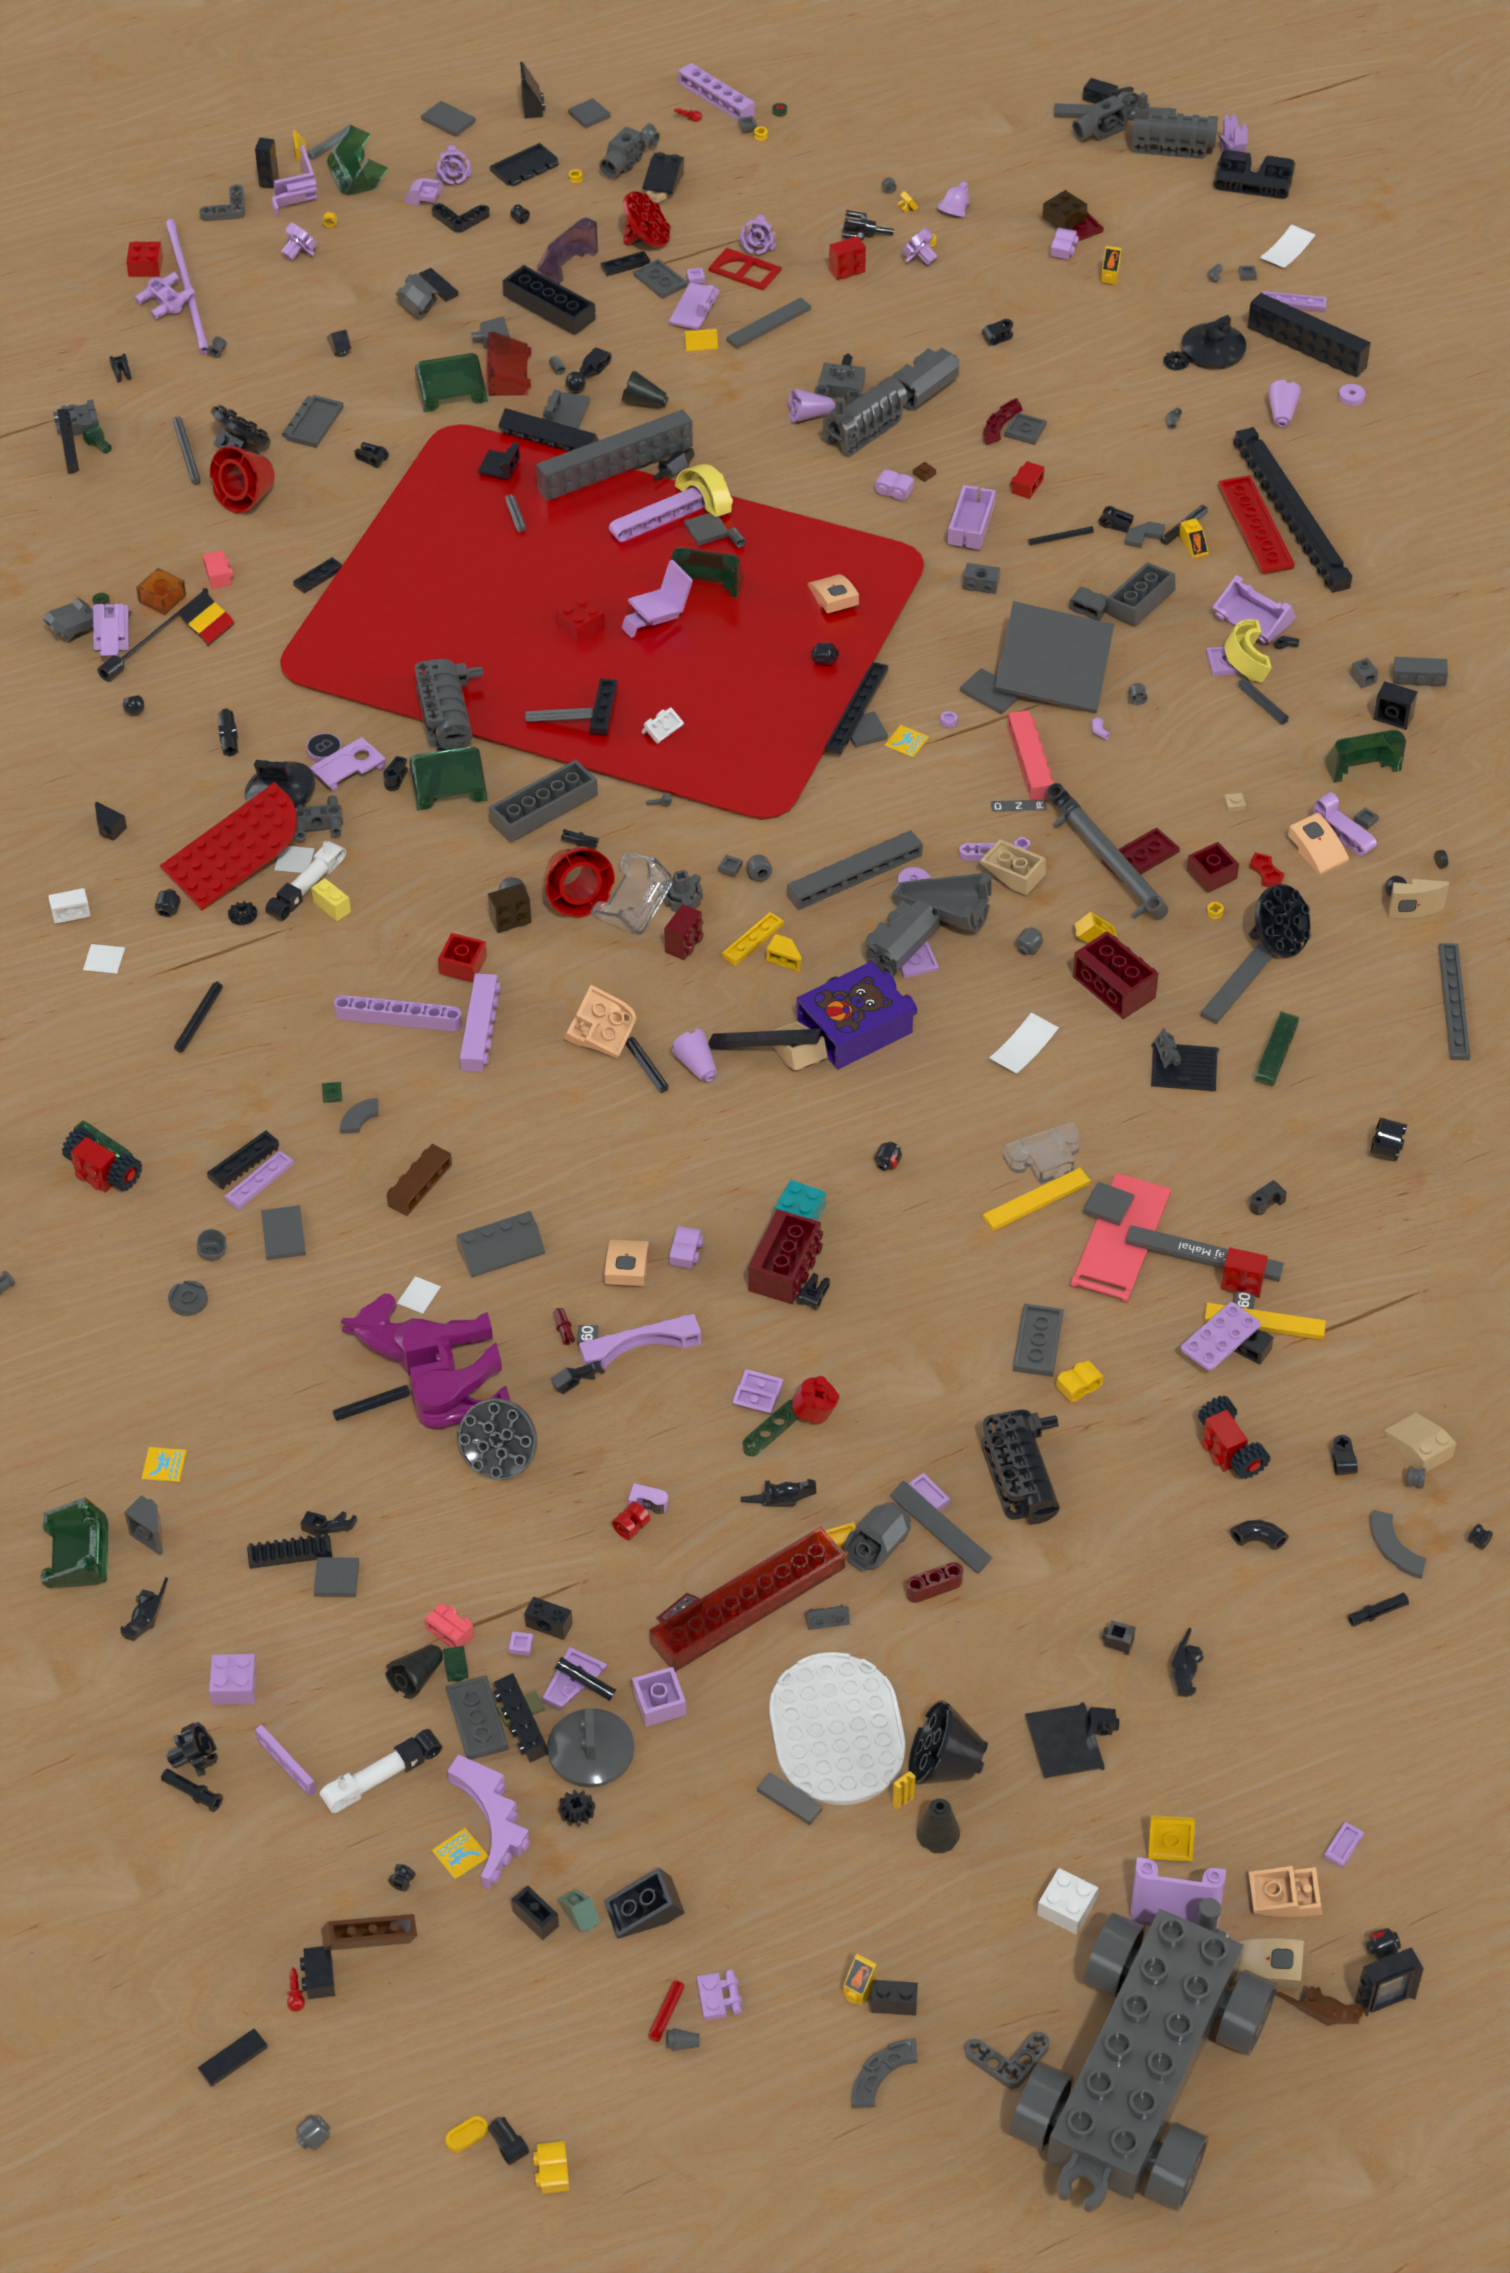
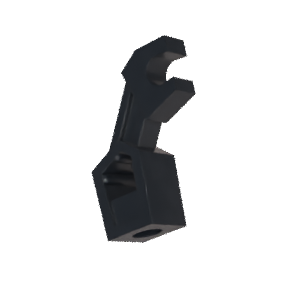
M592 1362L589 1365L575 1369L566 1367L551 1379L557 1390L565 1394L579 1385L580 1378L585 1377L586 1379L594 1380L596 1378L594 1376L595 1373L600 1372L603 1374L605 1370L599 1362Z
M307 1511L300 1522L301 1529L314 1536L316 1534L322 1536L324 1533L338 1531L348 1532L354 1528L357 1516L352 1515L351 1519L345 1520L347 1515L346 1512L342 1511L334 1520L327 1521L326 1516Z

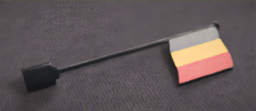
M203 588L200 594L122 658L115 655L110 657L98 667V673L105 681L113 679L124 670L123 660L178 615L204 640L207 647L234 625V621L225 610L213 601L208 594V589Z

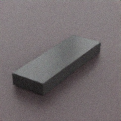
M769 1773L757 1787V1792L808 1825H811L823 1810L822 1805L772 1773Z

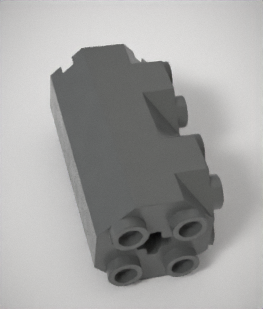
M927 348L920 356L914 359V367L906 364L898 372H895L892 377L898 379L903 384L908 395L907 404L903 408L909 411L918 407L958 377V357L944 348H940L937 351Z
M919 899L913 903L902 900L898 907L889 913L887 917L889 923L880 922L873 933L868 934L865 940L867 943V963L872 961L881 972L888 971L891 975L896 973L939 929V917L937 914L933 915V908Z

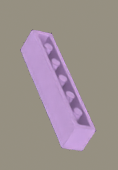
M475 973L460 1054L461 1071L483 1072L484 1066L488 1065L489 1054L487 1050L491 1049V1039L489 1037L493 1036L494 1025H492V1022L496 1021V1011L494 1009L498 1008L499 997H497V994L501 993V983L498 982L497 975Z

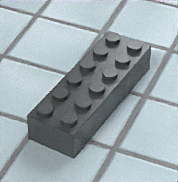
M574 760L489 807L490 822L510 842H513L598 795L597 779L577 760Z

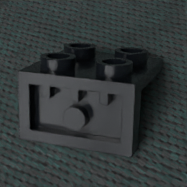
M513 442L506 453L488 450L478 469V473L509 480L520 460L519 443Z

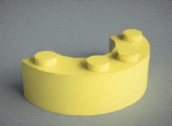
M700 464L684 469L678 474L675 487L682 492L697 487L704 497L705 510L713 516L717 517L731 512L733 500L724 476L713 466Z
M1254 619L1242 620L1237 623L1227 638L1224 646L1228 662L1250 681L1262 683L1272 667L1269 657L1253 647L1261 634L1259 621Z

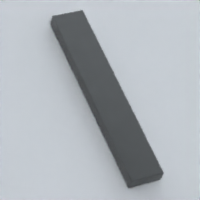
M800 297L727 336V342L738 349L811 310V305Z
M1258 944L1202 1010L1201 1017L1217 1024L1274 955L1263 945Z
M904 1480L890 1495L976 1572L980 1573L991 1561L992 1557Z

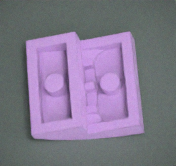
M745 1369L732 1403L772 1414L782 1390L784 1379Z

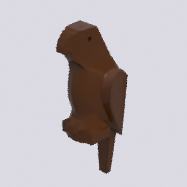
M1311 1986L1304 2002H1300L1280 1991L1277 1994L1297 2007L1298 2010L1327 2026L1333 2024H1359L1363 2016V2007L1360 2003L1357 2002V2005H1344L1336 1998L1323 1995L1319 1987Z

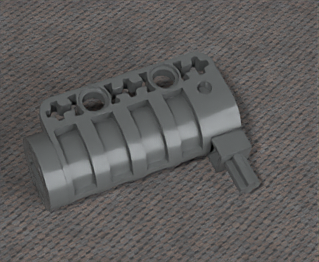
M1145 92L1139 94L1134 114L1131 146L1133 152L1202 159L1206 156L1207 147L1215 148L1218 116H1208L1207 118L1199 117V115L1195 114L1193 116H1184V113H1177V115L1168 114V112H1162V114L1153 113V111H1149L1150 103H1147L1148 94H1145ZM1155 144L1158 148L1152 149L1150 145ZM1182 147H1186V148H1188L1189 150L1186 151V152H1183V151H1181V148H1182Z
M447 659L418 662L415 665L416 688L428 743L431 746H441L447 750L464 748L471 742L473 735L461 685L468 684V678L483 676L482 667L467 669L465 663L454 665L452 661Z

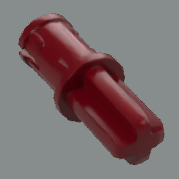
M556 1308L553 1312L557 1323L556 1329L561 1334L563 1344L570 1345L569 1339H571L572 1343L575 1342V1337L571 1330L572 1324L568 1321L564 1308Z

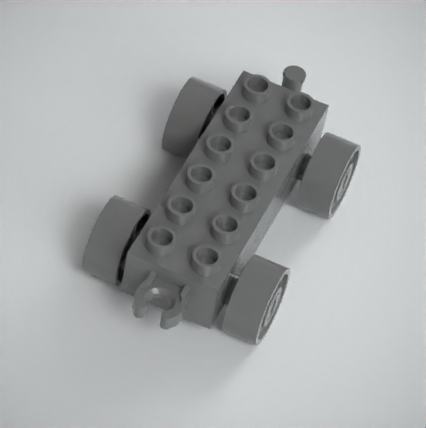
M1206 1898L1200 1902L1197 1924L1159 1908L1144 1941L1145 1926L1114 1912L1110 1914L1091 1953L1084 1976V1984L1111 1995L1116 2000L1073 2089L1074 2077L1039 2062L1023 2090L1010 2127V2136L1041 2150H1044L1049 2143L1047 2161L1063 2168L1057 2185L1060 2200L1066 2201L1069 2199L1072 2192V2182L1080 2177L1090 2180L1093 2184L1092 2192L1084 2200V2210L1086 2212H1092L1102 2205L1106 2198L1107 2188L1133 2200L1147 2170L1151 2172L1146 2187L1145 2197L1176 2211H1179L1183 2206L1200 2168L1209 2136L1174 2122L1164 2142L1162 2143L1160 2140L1217 2016L1222 2018L1216 2042L1249 2056L1263 2030L1278 1987V1983L1245 1969L1234 1990L1230 1989L1239 1971L1244 1945L1216 1933L1221 1905L1215 1899Z

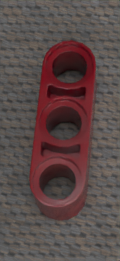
M950 1562L911 1576L906 1583V1598L910 1602L918 1603L959 1588L963 1582V1566L958 1562Z

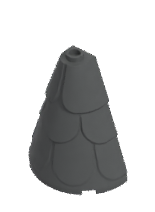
M978 873L899 882L897 888L893 891L892 897L897 905L902 900L913 903L919 899L933 908L932 913L934 916L938 915L939 921L966 931L978 932L982 929L989 912L988 896H991L992 889L991 874Z

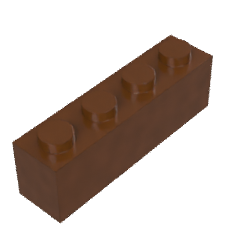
M434 1144L425 1149L421 1157L411 1164L410 1169L405 1175L403 1174L399 1178L397 1184L388 1190V1207L408 1216L452 1166L451 1153Z
M414 1914L328 1921L321 1929L324 1951L407 1944L417 1937Z

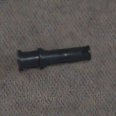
M168 1768L161 1775V1781L188 1794L195 1803L204 1804L212 1812H215L223 1801L222 1794H215L208 1790L207 1786H199Z

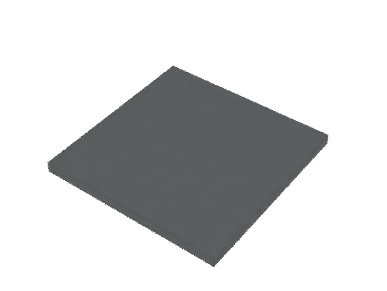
M1013 601L994 690L1097 713L1114 624Z

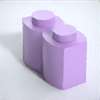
M1058 228L1051 246L1050 256L1069 260L1070 256L1074 255L1075 246L1078 244L1079 236H1077V231Z
M883 470L875 482L877 493L892 496L897 500H906L914 488V479L912 477L898 474L892 470Z
M682 1226L677 1227L669 1257L670 1265L693 1269L694 1263L698 1264L700 1256L698 1248H702L704 1242L701 1230Z

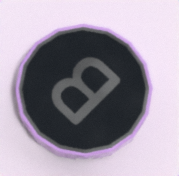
M320 733L311 737L306 745L308 756L317 762L342 749L340 739L329 733Z

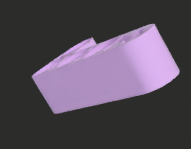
M1328 792L1315 802L1313 815L1319 812L1343 845L1357 855L1364 856L1377 846L1376 839L1338 811L1339 800L1337 796L1332 792Z

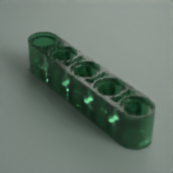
M1280 1012L1257 1069L1256 1082L1274 1086L1297 1029L1299 1016Z

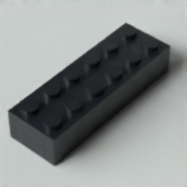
M522 265L502 280L503 295L574 335L596 319L595 303L525 265Z

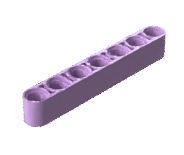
M697 487L690 488L614 520L609 525V531L618 541H626L704 508V497Z
M340 995L334 999L335 1016L340 1020L444 1031H457L462 1027L461 1011L458 1007L347 995Z

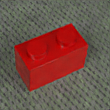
M1026 461L1023 467L1019 468L1018 474L1013 476L1011 480L1012 494L1030 499L1044 480L1045 467Z

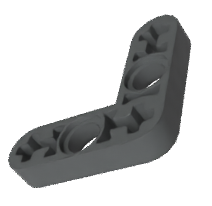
M241 185L230 187V204L202 207L199 210L200 219L203 221L243 218L245 216L243 187Z
M1042 2032L1033 2033L1011 2061L983 2041L972 2039L966 2044L965 2056L970 2062L1005 2087L1015 2089L1023 2083L1047 2053L1049 2038ZM1043 2041V2046L1039 2045L1034 2053L1032 2050L1035 2047V2042ZM979 2048V2053H971L972 2049ZM1022 2056H1029L1032 2062L1029 2065H1024L1019 2059ZM991 2059H996L1000 2062V2066L994 2069L990 2068L987 2063ZM1008 2074L1011 2076L1013 2074H1016V2079L1012 2078L1011 2080H1009Z

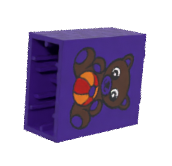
M871 961L796 997V1021L810 1029L821 1028V1036L824 1037L828 1056L827 1059L839 1070L913 1032V1016L917 1014V1007L910 995L902 996L899 993L891 973L888 971L881 972Z

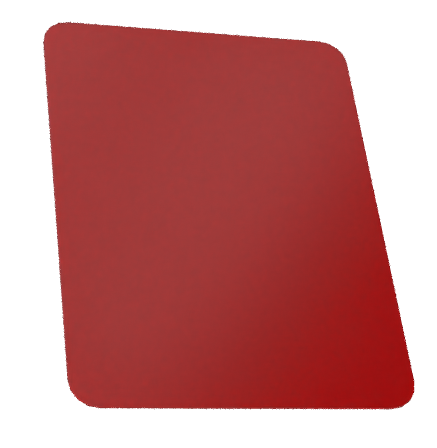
M450 425L437 430L429 438L293 636L280 659L282 673L292 683L423 721L417 696V679L415 675V665L418 662L447 659L452 661L454 665L465 663L467 669L482 667L483 676L468 678V684L461 685L473 736L567 764L577 760L587 770L764 820L789 812L797 803L825 752L827 741L865 673L878 656L921 578L924 561L922 555L914 547L906 543L731 496L733 500L731 512L718 517L727 530L735 527L746 540L742 547H737L729 537L700 546L697 545L684 526V521L709 513L705 510V507L620 542L609 531V525L616 519L681 493L682 491L675 487L676 480L665 477L655 480L654 474L630 469L546 501L538 491L536 464L568 451L473 425ZM513 442L519 443L520 460L509 480L478 473V469L488 450L506 453ZM507 495H514L526 525L524 532H518L506 503ZM674 560L693 580L683 612L679 613L676 619L637 628L635 637L631 638L622 629L625 616L637 611L628 602V599L660 590L669 561ZM839 574L843 575L858 592L859 605L827 613L824 607H820L808 583ZM584 595L604 612L605 628L577 643L557 625L556 609ZM817 643H833L836 649H838L839 657L832 665H818L813 660L812 649ZM600 678L615 679L618 682L608 736L590 734L591 718L527 722L525 719V712L575 708L594 709ZM671 707L684 722L681 728L658 744L648 732L644 735L642 734L646 721L650 718L654 720L661 710L664 709L666 711Z

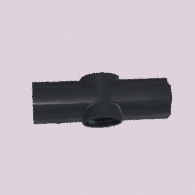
M222 709L218 713L220 742L222 741L223 754L231 757L238 753L237 728L234 723L233 711Z

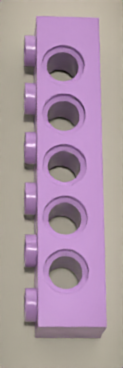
M690 63L678 71L679 84L738 120V118L755 115L754 101L696 65Z

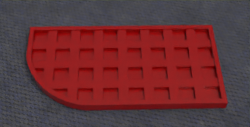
M275 782L162 863L160 865L161 870L203 911L288 847L295 835L298 822L293 801Z

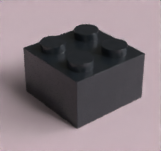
M1384 681L1377 694L1373 720L1407 730L1414 716L1418 691Z

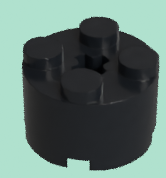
M1379 1118L1370 1153L1378 1157L1397 1161L1400 1150L1402 1151L1404 1145L1402 1135H1405L1407 1124Z

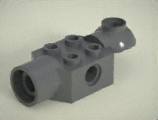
M1122 92L1118 98L1112 96L1090 106L1086 115L1072 122L1075 136L1080 141L1091 136L1101 141L1124 130L1127 125L1126 115L1135 110L1139 95L1135 92Z
M648 123L641 132L625 126L608 144L606 156L599 163L602 173L609 178H615L620 172L626 174L641 160L643 151L652 145L656 146L659 142L660 134L654 125Z

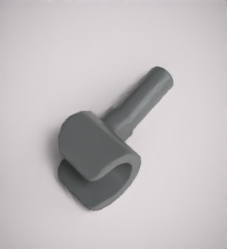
M664 793L661 799L647 800L646 803L647 805L661 804L664 807H669L672 799H670L671 794Z

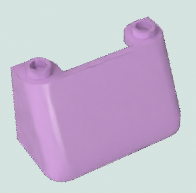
M1236 575L1212 607L1215 616L1219 620H1226L1235 626L1242 620H1258L1261 634L1257 641L1261 644H1269L1296 619L1294 610L1286 602L1284 604L1281 602L1277 604L1254 591L1252 586L1243 584V578Z
M1137 1857L1130 1909L1132 1920L1140 1924L1152 1925L1160 1908L1197 1924L1198 1908L1202 1900L1212 1898L1217 1900L1222 1906L1226 1869H1207L1203 1874L1202 1882L1158 1876V1866L1153 1860ZM1220 1916L1218 1918L1217 1929L1219 1926Z

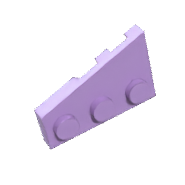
M569 1647L564 1656V1659L576 1666H582L584 1671L596 1678L608 1666V1664ZM557 1670L542 1698V1702L562 1710L586 1686L576 1680L573 1682L570 1680L571 1677Z

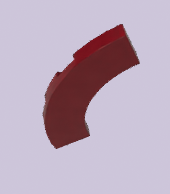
M1018 398L1000 406V410L992 413L988 418L987 424L983 429L986 445L1001 440L1000 432L1005 422L1015 414L1023 411Z

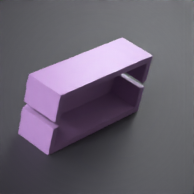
M963 485L948 528V544L963 546L964 544L967 548L981 550L995 508L996 490L981 488L979 503L977 502L978 487Z

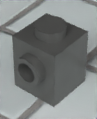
M1368 658L1352 663L1350 676L1361 689L1376 684L1378 670Z

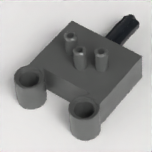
M849 353L843 356L841 365L824 363L819 384L815 387V394L830 398L844 397L847 400V405L851 404L853 400L860 398L865 383V367L851 366L853 357Z

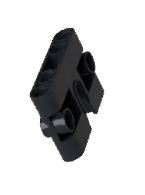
M1232 150L1221 152L1213 184L1217 190L1277 199L1288 197L1295 169L1294 160L1267 155L1261 164L1259 172H1252L1250 153Z

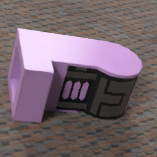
M633 1484L628 1505L635 1501L645 1509L652 1510L656 1514H662L667 1511L668 1495L665 1491Z

